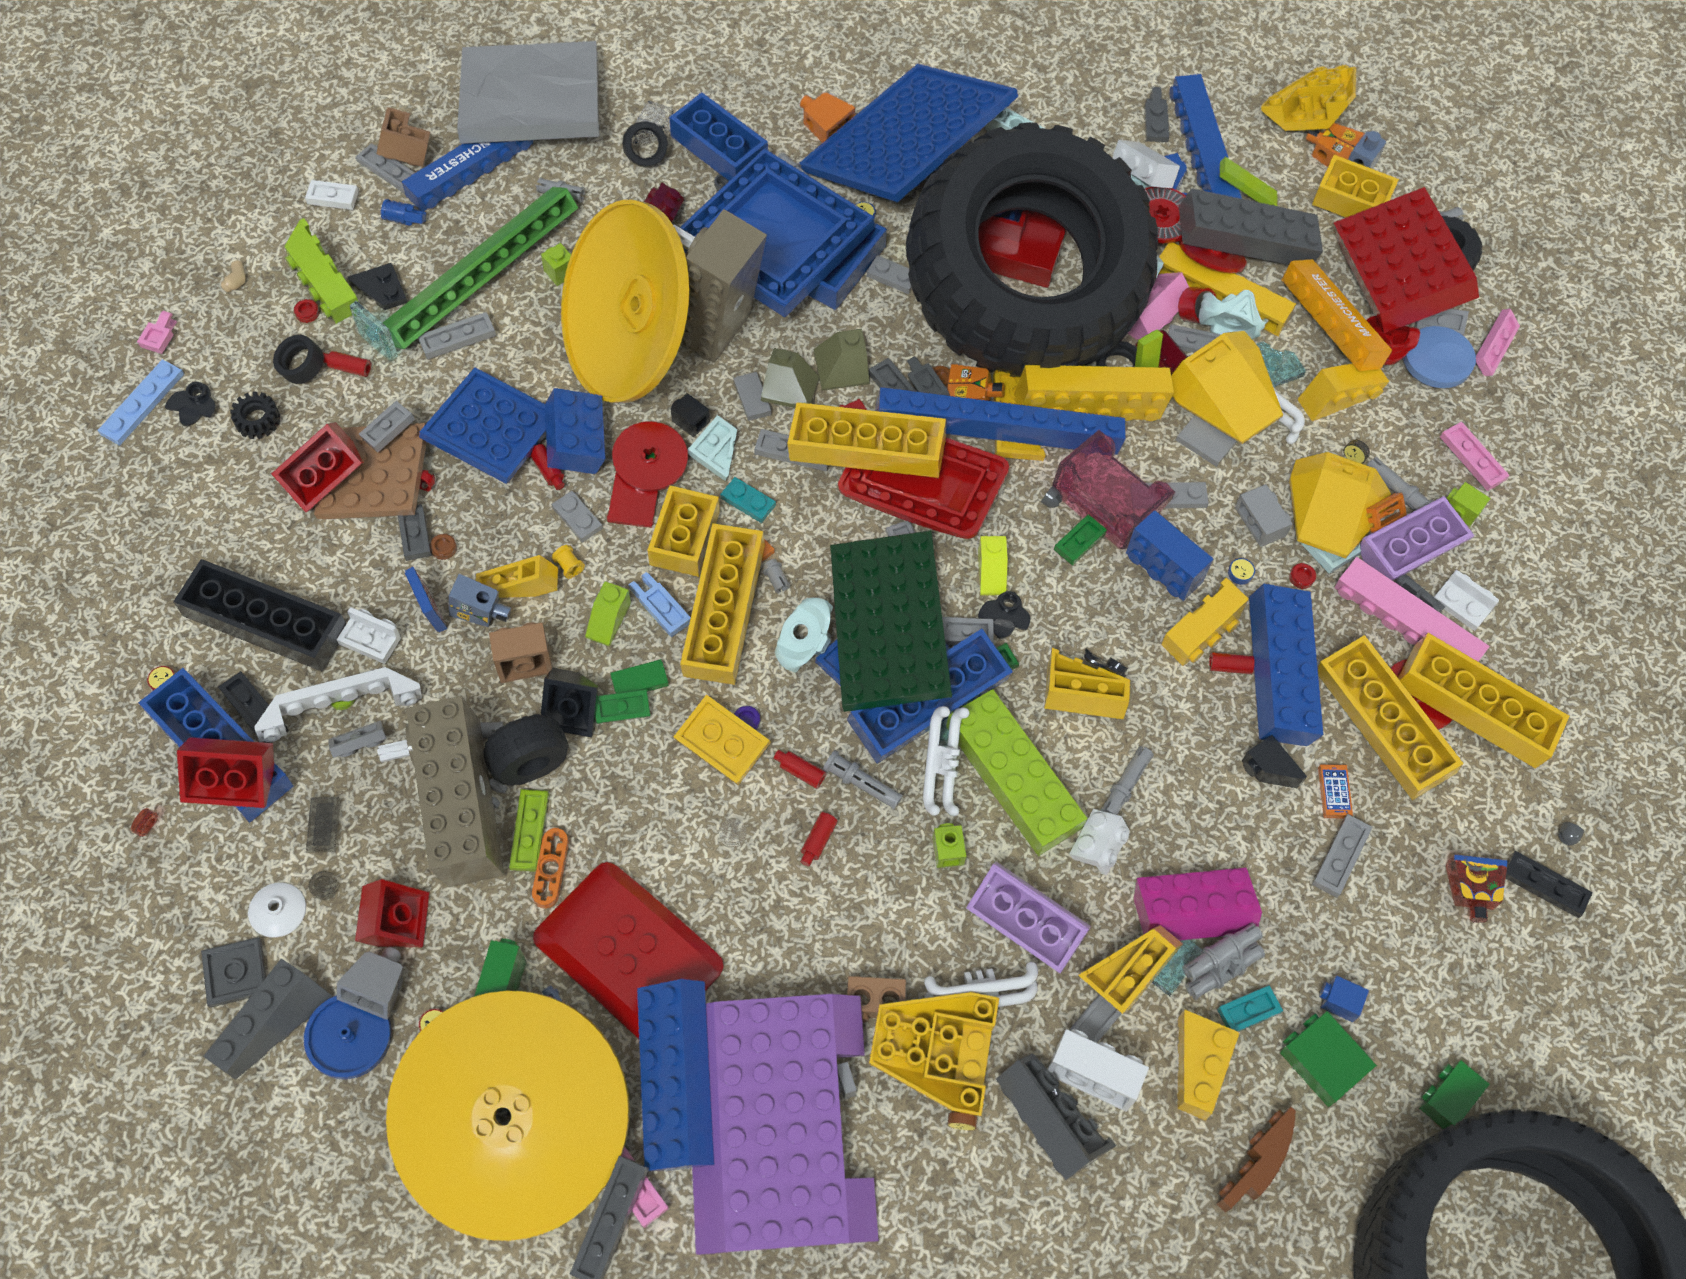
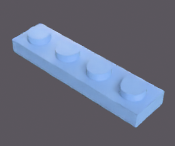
M162 359L97 430L99 434L120 446L184 375L183 371Z

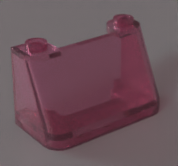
M1098 430L1059 463L1052 486L1061 492L1062 501L1083 519L1089 514L1107 529L1105 537L1119 549H1127L1134 528L1154 510L1160 513L1173 499L1175 491L1162 481H1155L1151 486L1147 485L1113 457L1115 454L1114 441Z

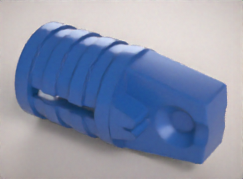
M385 199L381 207V219L411 226L413 222L424 223L426 221V212L416 210L414 205L408 203L403 204L402 202Z

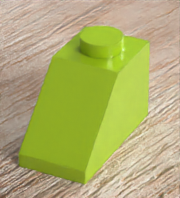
M604 581L593 603L585 638L610 647L631 604L628 589Z

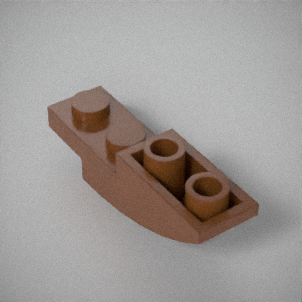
M1292 1107L1284 1113L1279 1109L1267 1121L1271 1127L1265 1133L1260 1129L1248 1142L1252 1147L1247 1154L1255 1163L1251 1159L1248 1160L1238 1171L1242 1177L1235 1184L1230 1180L1220 1190L1219 1194L1222 1198L1217 1205L1225 1213L1232 1209L1246 1193L1253 1200H1256L1272 1183L1284 1162L1292 1140L1296 1114Z

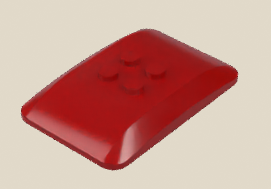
M946 438L939 478L846 467L838 481V489L842 495L886 514L948 535L970 539L979 533L1008 474L1009 463L1005 458Z
M610 862L598 865L536 928L533 934V941L536 947L638 1039L637 988L686 979L704 981L706 992L721 975L724 968L723 960L718 953L617 865Z

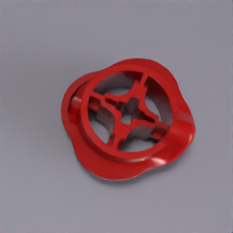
M1375 316L1366 320L1392 349L1384 365L1398 363L1418 344L1420 338V330L1418 328L1403 326L1383 333Z

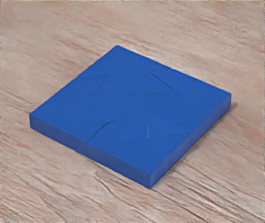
M764 148L679 228L696 237L701 229L704 227L709 228L722 210L725 209L767 234L754 298L785 318L874 230L875 217Z

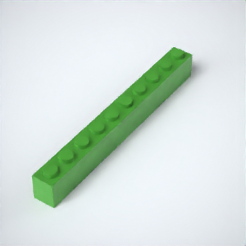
M562 187L550 188L381 323L378 328L389 344L393 347L405 349L577 210L578 206L568 189Z

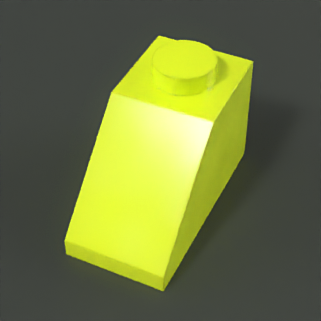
M980 536L978 546L980 595H1000L1006 592L1008 561L1006 536Z

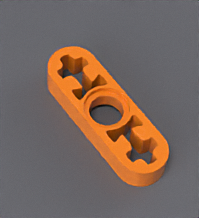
M560 828L549 829L545 832L542 839L532 897L535 904L543 909L553 907L559 898L569 846L567 834ZM555 836H559L560 841H562V843H558L556 846L557 855L552 854L553 848L551 842H549V840H554ZM548 862H555L559 867L556 873L547 875L543 872L544 865ZM544 881L549 882L548 888L550 894H552V896H547L546 901H542L541 896L538 895V893H543L545 890Z

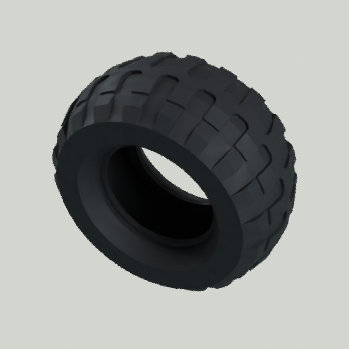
M1033 122L1019 123L1018 126L1009 130H1005L1003 127L996 128L950 154L944 160L941 167L929 177L922 189L912 213L906 239L909 281L917 302L921 303L922 313L934 332L938 331L946 339V345L959 356L962 354L976 361L975 366L979 368H986L990 372L999 370L1010 373L1011 377H1021L1025 365H1040V368H1056L1060 366H1084L1091 364L1116 346L1128 334L1145 310L1157 276L1158 260L1156 251L1158 249V231L1156 219L1150 215V200L1144 187L1136 185L1131 179V168L1120 157L1114 160L1108 153L1103 151L1105 145L1091 136L1086 141L1081 137L1072 135L1073 129L1055 125L1051 129L1040 128L1038 123ZM1011 210H1029L1052 218L1069 232L1078 246L1083 264L1081 285L1067 293L1049 297L1027 295L1012 289L999 280L985 262L979 245V226L989 218Z

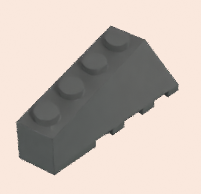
M281 958L203 1057L236 1080L263 1058L277 1043H281L290 1035L289 1033L301 1023H305L323 1002L333 996Z
M1033 1053L1016 1061L996 1078L1003 1094L1010 1099L1018 1111L1021 1120L1028 1125L1038 1145L1045 1150L1052 1160L1054 1168L1063 1176L1065 1181L1117 1146L1110 1138L1107 1140L1102 1138L1096 1131L1099 1127L1098 1124L1091 1117L1088 1120L1084 1118L1077 1110L1078 1102L1071 1095L1062 1093L1057 1088L1059 1081Z

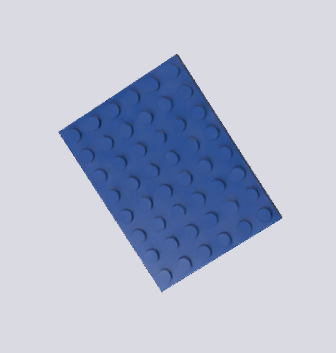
M917 63L800 161L801 169L808 174L899 202L929 174L933 173L950 154L964 146L968 140L980 132L984 126L995 119L1000 112L1018 98V92L1016 88Z

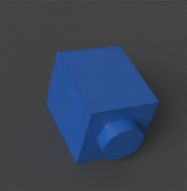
M1336 975L1329 983L1325 982L1320 991L1319 997L1323 999L1320 1008L1353 1023L1361 1015L1369 990Z

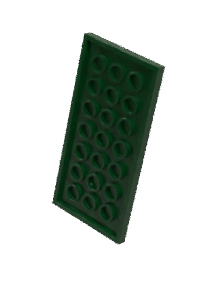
M932 531L830 545L843 712L952 697Z

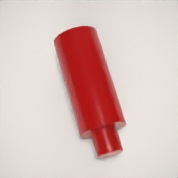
M331 351L329 354L323 352V362L327 363L328 368L367 377L371 370V361L368 359L337 351Z
M544 444L534 446L530 457L549 486H554L556 490L562 489L565 486L562 481L564 475L560 469L547 467L546 446Z
M1211 652L1209 656V671L1252 675L1254 671V656Z
M778 750L773 758L780 762L781 769L815 789L820 787L827 774L824 770L791 751L784 753Z
M820 812L801 849L803 856L800 862L803 865L810 867L813 859L818 860L838 823L834 816Z

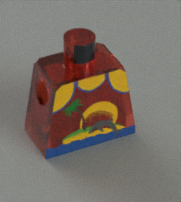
M1453 855L1446 862V870L1454 905L1470 907L1471 922H1487V909L1494 910L1503 901L1507 860Z

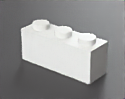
M1118 140L1113 154L1114 160L1120 157L1131 168L1132 175L1150 186L1173 188L1180 168L1179 165L1140 142Z

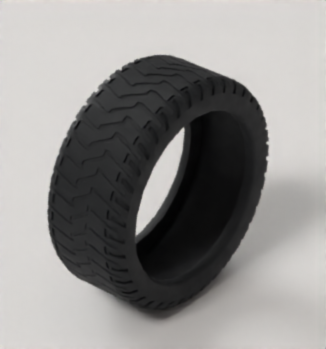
M1521 1109L1502 1110V1112L1491 1111L1479 1114L1477 1117H1468L1457 1122L1454 1126L1452 1124L1404 1153L1400 1160H1396L1385 1171L1386 1174L1377 1182L1372 1190V1195L1369 1196L1362 1212L1364 1214L1360 1218L1357 1228V1239L1355 1240L1353 1260L1355 1261L1353 1265L1354 1279H1428L1427 1235L1436 1205L1450 1182L1463 1171L1487 1168L1515 1172L1547 1185L1572 1203L1595 1229L1610 1256L1616 1279H1686V1219L1663 1184L1658 1181L1657 1177L1642 1162H1639L1638 1158L1624 1147L1619 1146L1614 1140L1600 1132H1595V1129L1577 1121L1573 1122L1569 1118L1555 1114L1548 1115L1542 1111H1522Z

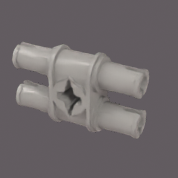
M1250 923L1235 934L1227 933L1222 940L1211 947H1205L1201 955L1182 966L1184 974L1191 980L1190 983L1185 984L1186 990L1190 996H1193L1194 1000L1199 999L1200 996L1214 988H1223L1225 983L1238 975L1242 976L1245 974L1247 967L1265 957L1263 948L1256 942L1263 938L1259 927H1255L1254 923Z

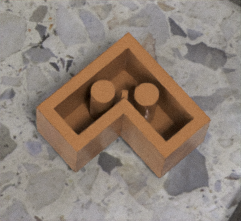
M387 107L376 154L387 159L403 161L412 166L423 167L430 131L409 126L410 113Z

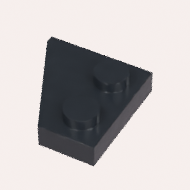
M392 262L347 276L350 285L360 289L366 297L374 300L383 310L408 303Z

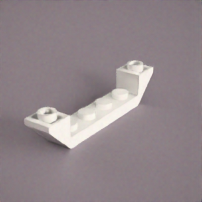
M384 667L275 696L254 726L259 742H273L287 735L282 717L284 715L293 716L307 709L325 708L331 703L341 700L352 701L360 695L368 693L378 694L387 688L391 689L395 706H409L422 699L420 684Z

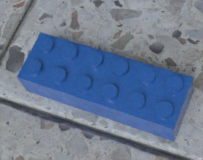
M1263 584L1249 597L1259 739L1265 740L1273 735L1280 743L1309 746L1324 735L1311 592Z
M980 629L947 650L952 697L850 712L847 721L876 764L930 730L931 717L938 707H948L951 714L957 708L965 706L1007 681L1013 671L983 629ZM943 717L942 722L948 719V717Z
M184 668L180 669L138 702L147 715L178 748L189 737L254 742ZM274 763V773L266 807H234L250 823L294 786L286 774Z
M678 979L637 988L644 1166L649 1167L648 1171H673L714 1165L705 982Z

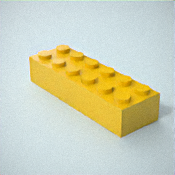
M1025 365L1014 394L1015 402L1018 405L1125 418V421H1155L1161 419L1174 394L1170 368L1104 366L1040 368V365Z
M797 402L787 442L790 461L939 478L946 440V419Z
M712 523L680 662L683 677L735 685L765 548L763 531Z
M1427 633L1414 645L1398 677L1412 696L1535 769L1553 756L1570 717L1430 633Z
M1365 635L1320 661L1318 676L1412 801L1458 773L1464 764Z

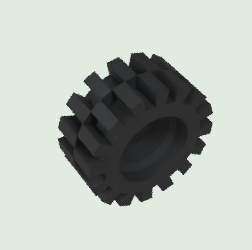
M253 392V396L245 393L246 398L238 397V404L233 402V409H230L231 419L237 431L245 438L248 435L249 439H254L256 435L258 439H262V434L265 433L266 436L271 435L269 430L271 429L275 432L277 429L276 425L280 424V413L275 402L263 392H261L260 396L258 392ZM262 410L265 412L258 420H247V416L253 411Z

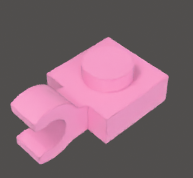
M162 311L156 324L148 322L137 341L139 346L163 354L174 335L171 330L177 321L171 319L173 314Z

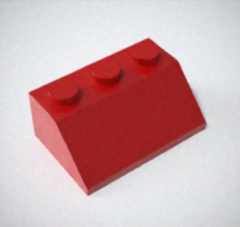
M336 422L322 427L274 470L271 475L307 513L355 471L363 461L352 439Z
M189 737L177 750L180 802L256 808L266 807L274 773L273 743Z

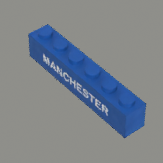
M533 140L464 143L404 179L402 185L405 195L420 211L431 209L446 197L453 196L462 187L472 184L478 177L485 173H490L499 164L509 161L515 154L522 150H527L534 142Z

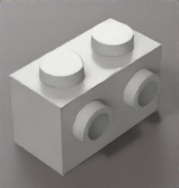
M1267 484L1240 495L1235 509L1260 547L1287 536L1292 526L1290 515L1282 509L1276 494L1271 492Z

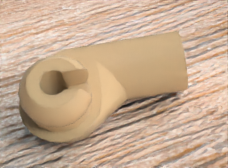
M239 260L231 263L232 273L227 275L221 282V288L225 292L236 290L246 282L243 263Z

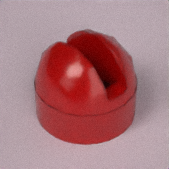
M422 470L419 489L429 492L435 484V475L428 473L429 470ZM422 483L428 484V487L423 489Z

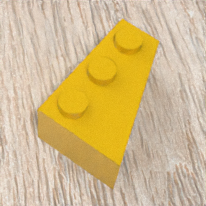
M1352 363L1324 368L1320 370L1297 400L1313 422L1368 399L1379 397L1383 393L1384 387L1390 381L1381 369L1358 371Z
M1227 577L1220 583L1221 586L1214 596L1210 597L1207 595L1202 600L1204 602L1203 605L1193 613L1189 612L1165 634L1161 645L1182 666L1189 661L1195 663L1204 654L1202 650L1207 646L1213 648L1222 639L1221 635L1224 632L1231 633L1239 626V618L1249 598Z
M1052 648L1047 666L1044 709L1124 719L1130 698L1129 679L1100 667L1095 669L1083 664V660L1076 657L1073 660L1059 654V650Z
M1160 925L1078 976L1118 1011L1124 1014L1132 1008L1183 943Z
M1184 1009L1178 1017L1177 1109L1206 1120L1213 1114L1240 1032Z

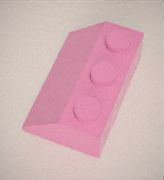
M1182 272L1158 274L1145 310L1128 332L1130 336L1135 339H1141L1154 330H1160L1164 325L1173 320L1172 317L1179 311V298L1182 292L1189 287Z

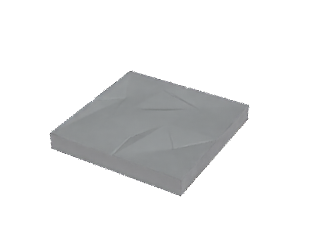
M596 41L462 47L457 125L460 143L599 137L598 52Z

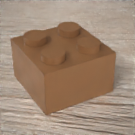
M530 622L521 627L511 629L505 627L489 633L493 662L501 683L546 675L553 668L543 623Z

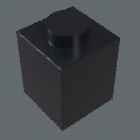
M688 393L681 399H677L670 408L672 422L693 438L710 423L709 409Z

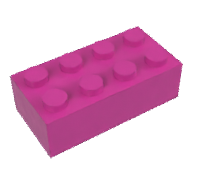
M1247 867L1140 877L1136 879L1133 898L1143 935L1160 925L1178 940L1220 937L1227 933L1235 934L1250 923H1254L1255 927L1259 926L1262 910Z

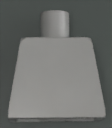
M387 947L382 956L372 952H365L337 982V1000L388 1020L403 983L404 967L398 963L401 958L400 952L392 947Z

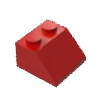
M384 879L362 886L355 941L376 947L422 948L429 892Z

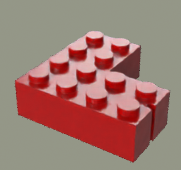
M1023 210L1019 222L993 216L979 226L978 238L980 249L985 262L993 273L1049 288L1067 234V230L1062 225L1044 214Z

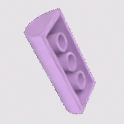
M1445 496L1364 537L1361 541L1360 550L1365 563L1393 581L1469 541L1475 535Z
M998 862L992 865L966 909L1059 973L1062 972L1091 928L1089 924Z

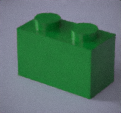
M1462 1060L1452 1066L1448 1063L1437 1075L1441 1080L1436 1087L1431 1084L1421 1095L1424 1102L1419 1109L1442 1129L1452 1124L1454 1126L1457 1122L1464 1119L1490 1084Z

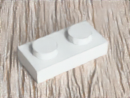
M311 180L305 199L307 204L353 210L359 191L355 185Z

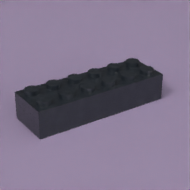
M203 559L199 561L173 601L183 617L321 672L337 648V638L346 626L341 613Z

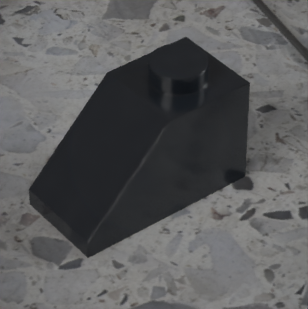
M1273 735L1247 751L1242 759L1245 771L1250 776H1254L1259 782L1297 789L1307 778V775Z

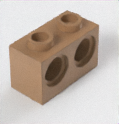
M848 976L847 995H864L869 1000L867 1005L861 1006L862 1023L869 1022V1018H877L879 1004H883L882 1000L885 997H893L897 1002L905 1001L906 979Z

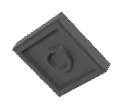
M260 937L201 951L206 1000L209 1008L249 999L266 978L262 940Z

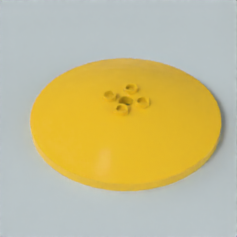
M625 199L611 203L600 210L590 220L577 240L564 278L561 300V326L569 363L581 385L590 394L601 395L602 400L606 402L629 403L651 392L671 367L685 330L689 305V275L685 252L680 237L671 221L661 210L649 203Z
M526 991L487 993L462 1001L442 1012L420 1031L407 1048L395 1071L387 1101L386 1128L389 1149L395 1168L411 1196L426 1212L439 1222L460 1233L480 1239L494 1241L527 1239L547 1233L572 1220L586 1209L607 1185L618 1157L622 1156L627 1140L630 1113L629 1094L625 1075L614 1049L604 1034L581 1012L562 1001L539 993ZM500 1107H505L511 1112V1120L507 1125H502L496 1120V1112Z

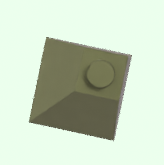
M862 329L839 331L813 349L822 391L870 384L867 352Z
M774 348L767 366L761 401L792 408L796 407L797 402L811 404L819 382V375L798 353Z

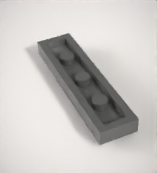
M625 1156L618 1157L569 1275L578 1279L604 1278L649 1167Z

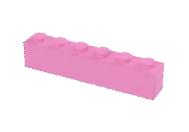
M1358 557L1354 559L1335 586V589L1338 590V594L1342 598L1353 600L1359 604L1360 609L1364 613L1375 615L1381 619L1382 624L1386 628L1397 630L1412 645H1415L1427 633H1430L1478 662L1490 647Z

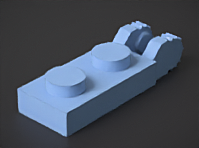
M646 572L641 577L645 585L650 588L648 591L644 592L634 581L628 586L644 608L667 634L673 637L689 625L691 617L668 591Z

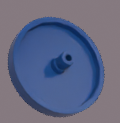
M336 995L323 1002L312 1013L307 1022L304 1032V1047L307 1057L321 1073L331 1078L353 1079L365 1075L373 1070L385 1057L391 1043V1023L389 1018L388 1020L337 1000Z

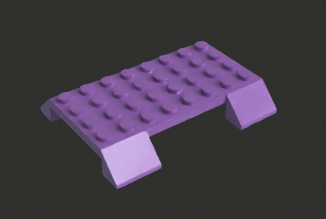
M822 994L706 1003L714 1165L692 1168L696 1255L879 1241L874 1178H845L837 1058L865 1056L860 996Z

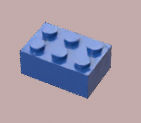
M553 388L545 403L547 467L596 474L605 460L602 396Z
M1155 510L1134 528L1126 550V554L1134 564L1141 565L1147 570L1148 575L1153 580H1159L1167 587L1168 592L1172 596L1179 597L1182 601L1204 582L1214 560Z

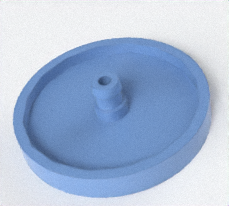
M1429 326L1419 329L1420 338L1417 346L1410 350L1403 358L1410 374L1418 381L1436 388H1451L1465 382L1472 373L1476 363V354L1471 343L1462 334L1450 328Z

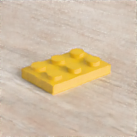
M705 695L673 736L676 741L737 785L741 783L771 743L769 739L708 695Z

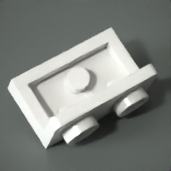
M350 607L347 611L350 619L337 638L338 644L385 664L401 639L397 626L388 619L380 620L375 618L367 610H356Z
M1093 809L1069 854L1076 861L1097 866L1101 874L1107 875L1111 867L1115 865L1121 847L1128 840L1129 828L1122 816Z

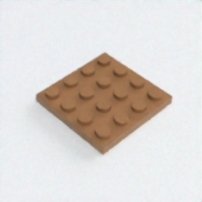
M426 423L409 424L378 453L359 435L367 426L342 428L354 442L363 463L316 504L315 517L317 519H344L415 515L427 443L419 438V432Z

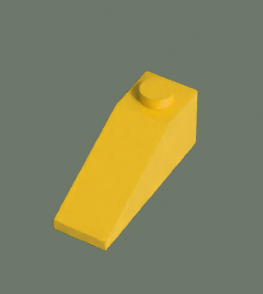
M537 555L477 573L476 581L496 589L499 592V598L536 597L557 591L558 567L541 555Z

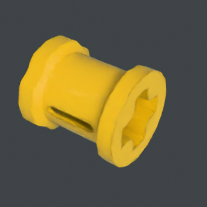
M563 545L552 554V560L561 566L564 570L563 574L567 579L580 574L585 568L583 561L578 560L573 554L571 545Z

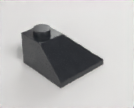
M552 668L544 678L541 715H547L558 721L564 733L592 738L598 685L579 672Z

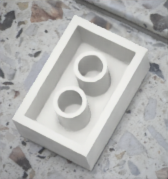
M1066 1029L1058 1042L1048 1070L1057 1080L1127 1112L1137 1100L1149 1067L1143 1065V1061L1135 1056L1126 1055L1125 1057L1115 1052L1116 1049L1107 1043L1099 1042L1097 1044L1089 1040L1088 1036L1079 1030L1072 1029L1069 1031Z

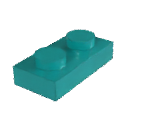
M736 477L732 479L720 494V499L760 523L766 519L776 506L775 500Z
M1270 985L1219 1006L1217 1011L1226 1027L1240 1032L1281 1014L1283 1009Z

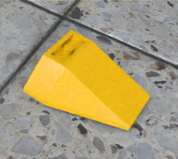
M1340 65L1327 69L1325 66L1317 67L1268 97L1262 104L1261 111L1285 131L1329 129L1356 97V67H1348L1347 65Z
M1245 331L1221 334L1184 359L1171 375L1174 390L1172 398L1179 406L1241 444L1283 417V412L1260 349Z
M1330 452L1295 460L1289 484L1297 541L1346 559L1370 532V528L1374 526V523H1369L1368 520L1372 514H1367L1366 509L1391 495L1390 490L1378 471L1370 466Z
M968 992L879 1004L869 1064L951 1111L981 1116L986 1089L984 1079L991 1033L996 1023L999 998Z

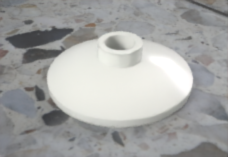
M273 883L258 891L251 900L248 909L250 924L263 936L272 938L285 936L301 924L306 912L305 898L301 891L291 884ZM274 903H279L277 910L270 911V907Z

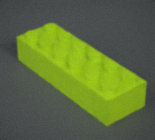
M992 689L963 706L969 710L970 714L967 718H962L958 746L1038 857L1083 829L1088 818L996 692ZM953 713L949 714L947 719L946 729L948 730V732L950 719Z

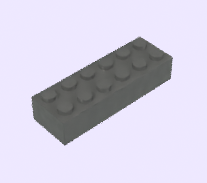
M1191 188L1179 205L1183 244L1287 265L1291 261L1313 259L1316 261L1323 253L1318 215L1193 188Z

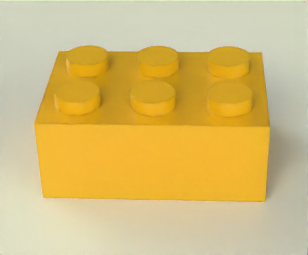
M1333 155L1312 205L1340 216L1348 217L1389 201L1399 179Z
M669 485L647 550L649 565L699 577L712 523H717L720 513L719 497Z

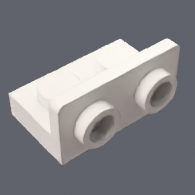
M1455 570L1434 597L1445 606V611L1474 631L1499 602V599L1489 590L1482 588L1472 581L1469 576L1462 574L1458 570Z

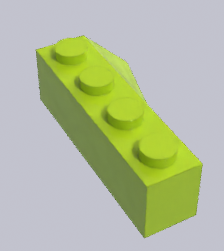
M303 218L299 220L284 246L288 255L285 257V260L291 270L296 269L298 271L296 274L302 285L310 287L308 291L315 302H321L320 308L326 318L331 317L337 324L362 310L357 296L341 272L338 273L329 254H325L315 234L311 235L309 224Z

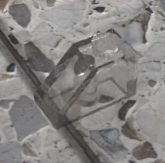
M648 100L636 122L647 121L655 123L662 128L667 137L670 132L669 117L674 114V111L671 107ZM640 130L632 138V148L636 149L658 142L657 137L649 130Z

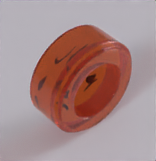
M149 808L143 809L134 819L131 825V832L140 837L147 835L157 821V813Z

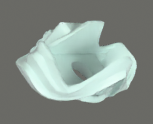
M1243 290L1237 296L1229 294L1222 301H1219L1210 292L1203 294L1199 322L1202 325L1211 326L1210 331L1212 333L1223 334L1245 331L1251 339L1261 336L1260 332L1265 328L1268 319H1261L1253 292Z
M814 597L802 600L784 622L775 648V656L786 670L796 673L814 654L819 656L825 653L831 642V635L827 631L830 624V613L833 609V606L827 600ZM803 624L807 627L808 634L804 639H797L794 636V631L798 625Z

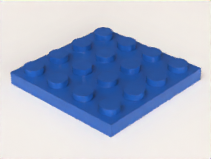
M474 367L420 430L419 438L508 484L531 455L534 446L540 444L546 436L545 404Z

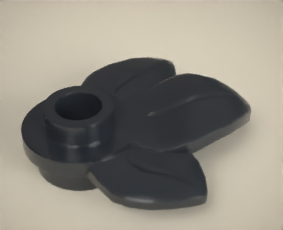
M196 381L190 383L185 391L175 392L166 402L165 408L171 411H179L181 424L183 426H190L195 424L201 416L212 417L216 404L211 398L209 387L202 382Z
M1012 591L1000 594L997 600L985 602L978 614V619H993V633L999 639L1010 636L1015 627L1027 630L1030 624L1029 613L1021 607L1022 601L1020 597ZM1010 602L1013 604V607H1007L1004 603Z
M1084 650V659L1089 663L1106 668L1105 670L1122 677L1127 676L1125 672L1128 668L1117 660L1110 657L1106 662L1089 650Z

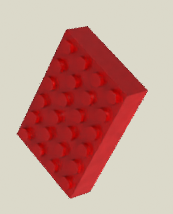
M1425 187L1333 222L1339 247L1383 333L1479 298L1477 277Z

